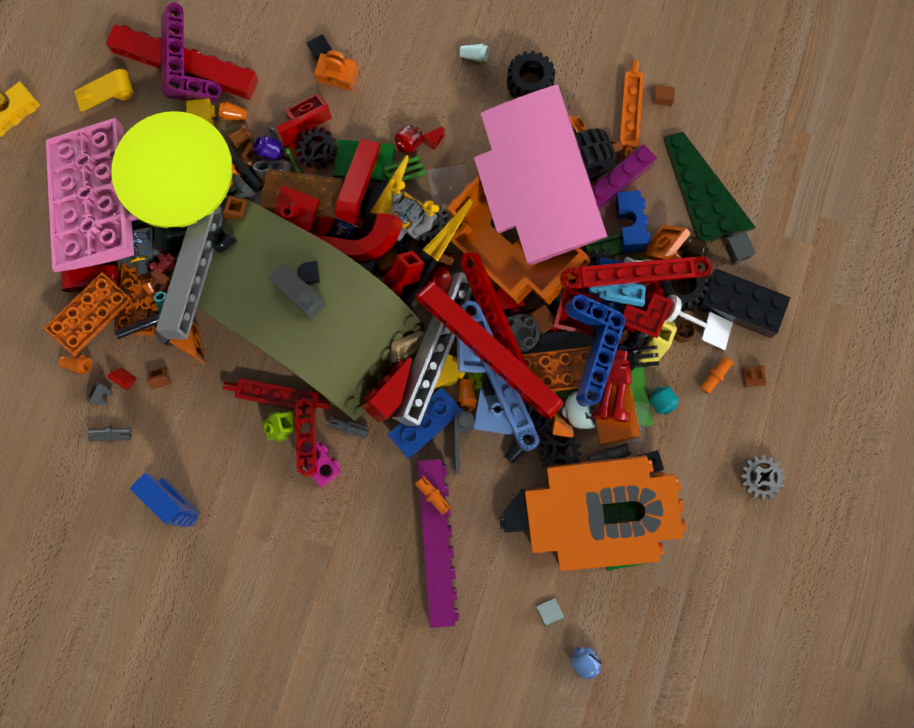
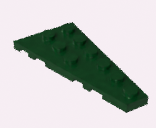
M680 132L665 136L664 142L696 238L707 243L728 237L735 232L740 234L754 230L756 228L685 133Z

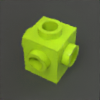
M280 411L273 412L268 415L269 418L262 421L263 430L268 441L276 439L277 442L287 440L288 435L296 431V424L291 411L280 413Z

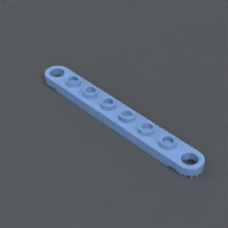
M473 301L465 302L461 308L465 311L467 307H473L476 310V314L471 317L493 336L479 304ZM481 360L518 445L525 451L533 450L539 443V436L521 396ZM524 435H531L534 443L530 446L526 445L523 442Z

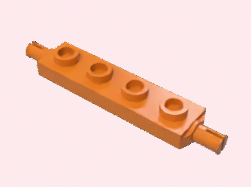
M635 60L631 61V71L624 74L619 141L622 142V146L625 148L624 159L632 154V149L639 146L644 74L638 72L639 61L637 60L636 63Z

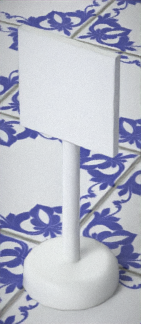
M670 295L667 297L673 300L665 322H671L679 315L704 327L701 340L722 350L726 349L733 322L712 312H708L706 322H703L681 311L682 302L678 296Z

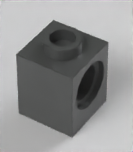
M735 232L729 235L724 243V247L733 265L750 259L756 253L746 232L741 234Z

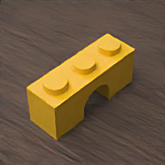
M20 81L5 92L10 103L6 110L0 112V137L10 128L18 125L27 115L34 113L40 106Z

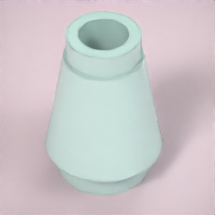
M484 44L461 46L460 57L482 63V61H487L488 46H484Z

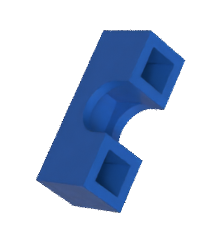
M640 190L617 192L616 195L618 219L627 218L634 223L630 227H622L620 238L623 254L646 252L648 244H651L650 232H646L648 216L644 215L643 209L646 207L645 198H641Z

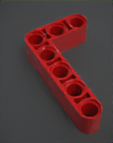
M362 138L335 207V218L337 217L358 226L351 240L354 239L359 231V208L381 148V143Z

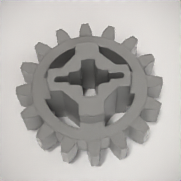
M765 455L760 456L759 459L755 456L752 458V462L750 460L745 462L748 467L741 468L745 472L744 475L739 476V478L745 481L741 486H747L746 493L753 492L752 498H756L759 495L760 500H764L766 496L768 499L773 498V493L775 495L780 494L778 488H784L785 485L781 483V480H785L786 477L781 476V473L785 470L778 469L780 462L772 463L773 457H769L766 460ZM758 464H763V465H766V466H768V467H767V468H761L760 466H758ZM766 473L765 477L763 478L765 481L759 482L760 478L762 477L761 474ZM761 486L767 489L768 491H761L757 488Z

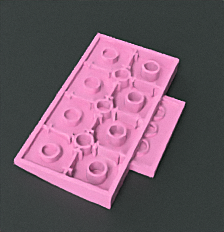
M558 84L481 112L492 150L474 157L496 231L502 233L509 229L517 228L528 264L534 265L608 237Z
M117 118L46 140L51 259L54 272L94 266L134 255L132 221L138 220V218L132 215L119 200L113 187L111 175L113 156L124 136L123 125Z

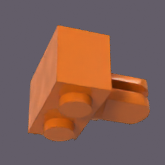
M330 50L327 54L320 53L314 75L316 82L353 91L359 69L357 62L350 58L344 59L343 54Z

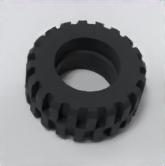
M592 128L575 134L589 181L599 178V176L604 175L613 168L617 161V155L604 130Z

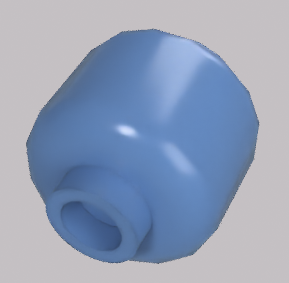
M579 647L572 653L571 666L580 678L590 680L601 672L602 662L592 648Z

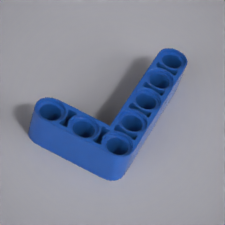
M577 295L565 303L564 309L566 314L597 329L576 394L578 404L582 407H588L597 404L602 398L625 325V318L619 311L584 295ZM575 303L578 304L579 310L575 307ZM605 337L608 339V344L605 342ZM599 355L602 357L603 363L600 362ZM593 374L597 377V382L593 379ZM587 392L591 396V401L587 398Z

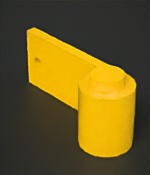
M124 69L114 70L74 91L81 112L111 97L126 101L134 94L128 71Z

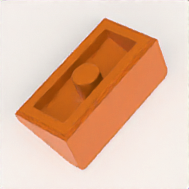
M557 411L552 418L553 435L572 438V425L568 419H565Z

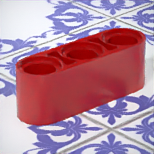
M104 265L61 271V290L64 292H81L101 272L119 287V268L114 265Z

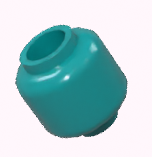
M659 385L651 391L653 395L649 398V402L658 414L666 416L678 408L679 398L670 386L662 388Z

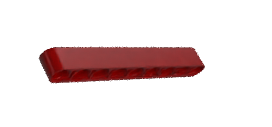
M430 281L416 295V299L546 419L550 420L564 405L563 401L435 283Z

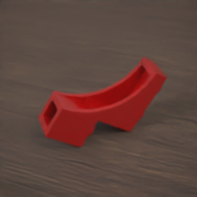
M414 251L399 254L396 256L388 273L380 281L400 298L403 286L419 281L424 262Z

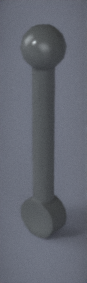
M270 124L268 126L269 131L273 133L276 140L281 142L276 132V126ZM282 144V149H281V150H283V155H282V157H283L284 159H287V158H289V156H288V154H287V152H286V150H285V148H284V146H283V144Z

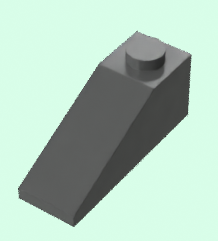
M284 264L268 277V280L310 320L326 306L321 297Z

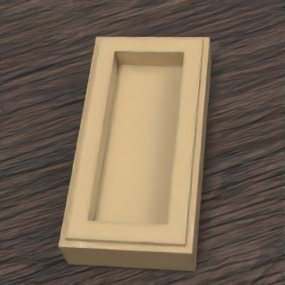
M419 330L392 342L390 360L396 363L417 353L425 333Z

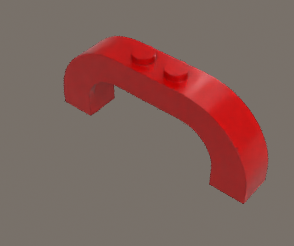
M378 213L372 231L366 237L359 240L314 235L312 226L309 233L332 245L355 262H368L381 257L392 248L400 235L403 222L397 215Z

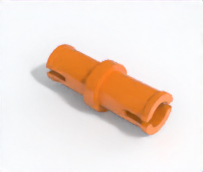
M723 356L718 365L709 371L710 375L699 388L710 395L719 381L722 382L724 380L723 376L734 365L733 361Z
M425 476L415 483V486L427 497L426 501H430L440 512L441 516L451 508L439 494V489L436 490Z

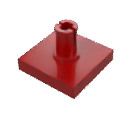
M282 185L273 213L310 232L321 199Z

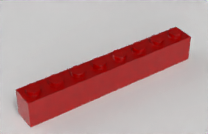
M114 24L106 41V45L111 53L161 70V37L154 38L144 31L137 32L126 25L119 26ZM184 48V76L217 82L221 86L222 91L247 100L251 99L258 83L256 73L252 69L238 67L230 61H221L213 55H203L196 49L189 50Z

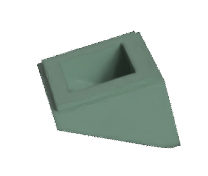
M555 598L536 606L544 626L564 618Z

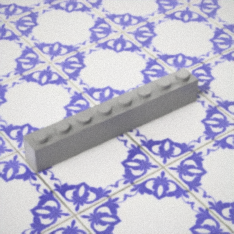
M227 195L217 209L209 216L207 215L198 220L197 223L187 227L156 327V331L166 339L188 340L214 253V248H212V242L215 239L214 234L222 226L224 219L223 211Z
M460 272L451 275L452 283L447 295L462 307L465 302L470 300L472 289L466 275ZM435 316L431 318L409 372L402 402L391 416V418L406 426H420L455 338V335Z

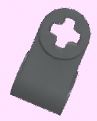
M261 160L253 165L255 176L265 186L287 185L291 181L290 172L292 171V165L287 160Z

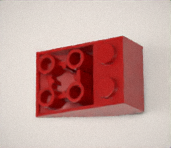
M410 357L405 361L401 359L399 362H396L389 370L391 374L388 373L385 377H382L376 384L378 388H374L362 399L364 403L361 407L378 423L388 419L402 402L412 362Z

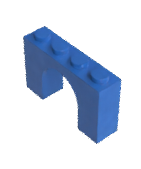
M144 473L129 488L167 525L191 527L199 519L197 516L201 512L167 479L161 478L157 481L151 474Z

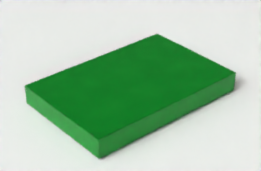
M337 140L338 149H336L333 177L347 176L360 141ZM381 143L380 153L370 181L382 182L386 179L388 182L383 169L393 165L394 144Z

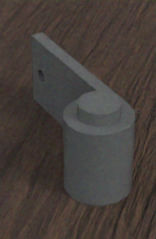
M460 412L455 418V458H450L451 470L456 468V475H460L459 435L469 434L474 429L475 420L469 412Z

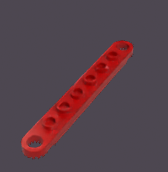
M476 252L463 254L461 258L462 268L494 338L527 367L479 254ZM470 257H472L474 261L473 267L469 266L470 264H468Z
M701 256L571 267L562 272L560 281L567 289H580L700 278L711 273L712 262L707 257ZM698 262H702L705 265L704 272L698 270ZM568 273L575 276L576 281L574 284L567 281L566 276Z

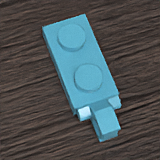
M624 284L591 287L588 289V293L599 295V298H604L605 300L643 307L645 304L646 286Z

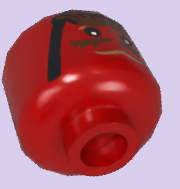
M404 125L394 136L396 148L400 152L413 153L423 142L422 131L415 125Z

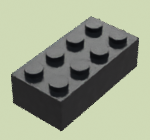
M715 268L710 274L708 284L706 285L708 287L707 292L700 301L697 310L705 313L712 312L733 322V324L772 338L779 331L791 297Z

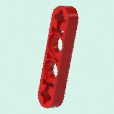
M302 398L295 405L297 470L302 476L309 478L317 472L316 417L314 404L311 400ZM304 404L310 407L306 409L308 418H305L304 412L301 410V408H304ZM310 423V431L306 433L301 432L302 424ZM306 442L311 443V450L307 453L302 452V445ZM302 457H307L308 464L312 466V468L308 469V472L302 469L306 466V460Z

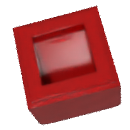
M441 126L422 136L423 143L433 150L436 149L445 137V129Z
M119 368L107 375L110 380L126 390H129L137 380L135 376L123 368Z

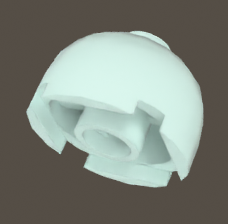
M574 391L566 399V407H562L564 418H568L570 424L578 429L595 428L596 419L591 417L593 405L588 407L580 406L576 400L577 391ZM587 392V398L589 399V398H591V396H590V394Z

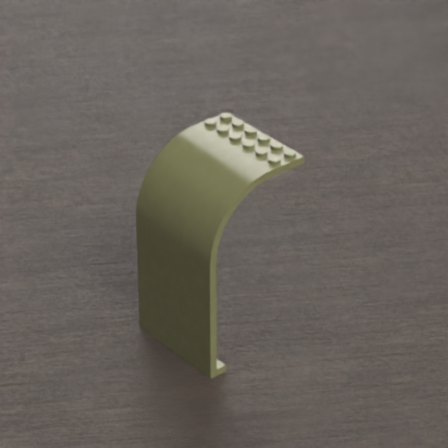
M229 191L226 194L227 196H233ZM248 200L243 219H223L222 226L226 227L237 241L224 252L219 253L214 249L197 309L275 359L356 422L364 412V409L361 407L364 403L362 399L374 388H378L376 384L382 377L391 373L389 370L395 364L390 360L392 342L419 330L422 331L424 324L391 289L353 259L320 238ZM311 261L318 262L320 283L307 285L321 297L326 306L312 320L268 280V277L282 264L297 276V270L301 264ZM174 268L166 274L170 278L173 276Z

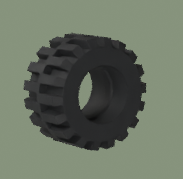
M531 50V53L524 51L522 56L518 54L515 59L511 60L508 66L506 83L512 97L516 96V98L554 85L555 69H553V62H549V57H543L541 52L535 54V51ZM532 72L537 74L541 80L530 84L523 81L520 76L524 73Z
M704 277L686 279L691 287V293L687 295L675 292L671 286V280L658 282L665 293L663 297L667 298L670 295H676L681 299V311L684 312L686 309L687 311L691 310L704 298L708 289L706 287L708 279H704Z

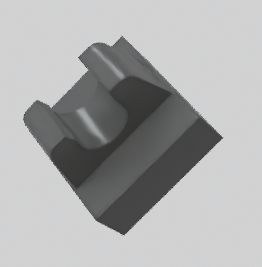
M237 174L232 178L234 183L228 191L234 197L241 199L248 197L251 200L256 195Z
M95 382L86 400L97 405L106 406L108 402L104 401L102 396L104 394L112 395L113 392L106 388L105 385Z

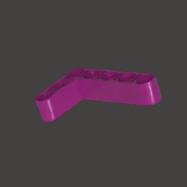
M171 2L167 5L161 16L162 93L168 98L183 101L209 98L213 104L222 93L221 86L217 82L184 76V11L180 4Z

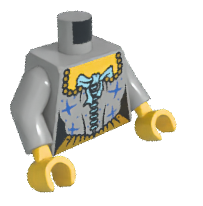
M392 179L389 183L391 190L394 191L392 193L390 214L397 215L403 222L397 241L400 242L406 233L415 239L419 235L430 231L433 221L438 217L435 213L439 211V206L433 205L434 201H426L423 204L406 192H400V190L405 188V183Z

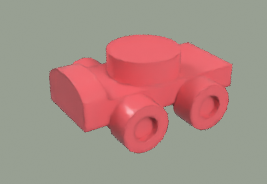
M160 253L158 255L160 262L158 264L152 262L149 265L152 269L150 274L152 275L155 269L168 274L174 268V263L177 260L170 253L167 255Z

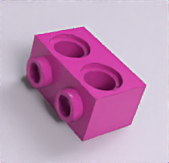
M316 441L319 457L317 458V472L312 477L319 487L323 488L341 474L338 470L341 466L335 458H329L326 454L329 450L323 442L318 443ZM311 443L303 448L302 452H309L312 448ZM302 457L306 460L305 468L308 471V469L312 468V466L308 464L307 457ZM324 466L331 467V473L328 476L321 474Z

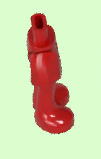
M616 350L599 405L593 409L592 418L610 419V400L612 388L615 385L617 387L611 419L618 422H630V414L625 410L624 406L627 386L632 384L631 368L629 361H627L628 352Z

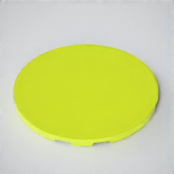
M179 111L158 113L135 124L119 142L113 156L111 168L113 187L123 206L139 220L161 228L189 226L197 223L198 220L205 216H209L224 200L233 175L231 153L220 132L203 118Z

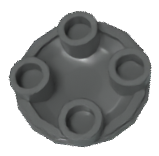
M516 314L507 317L521 353L528 352L534 348L540 337V329L536 320L526 314Z

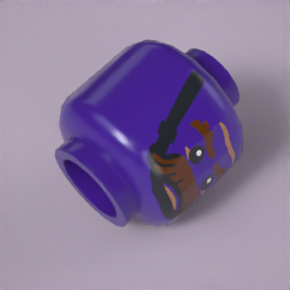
M269 135L258 137L254 143L253 150L255 151V156L261 160L276 161L280 160L283 155L281 142Z

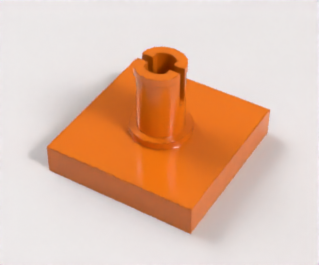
M662 225L652 237L651 244H648L646 252H641L639 255L645 260L682 258L678 249L690 235V232L687 228Z

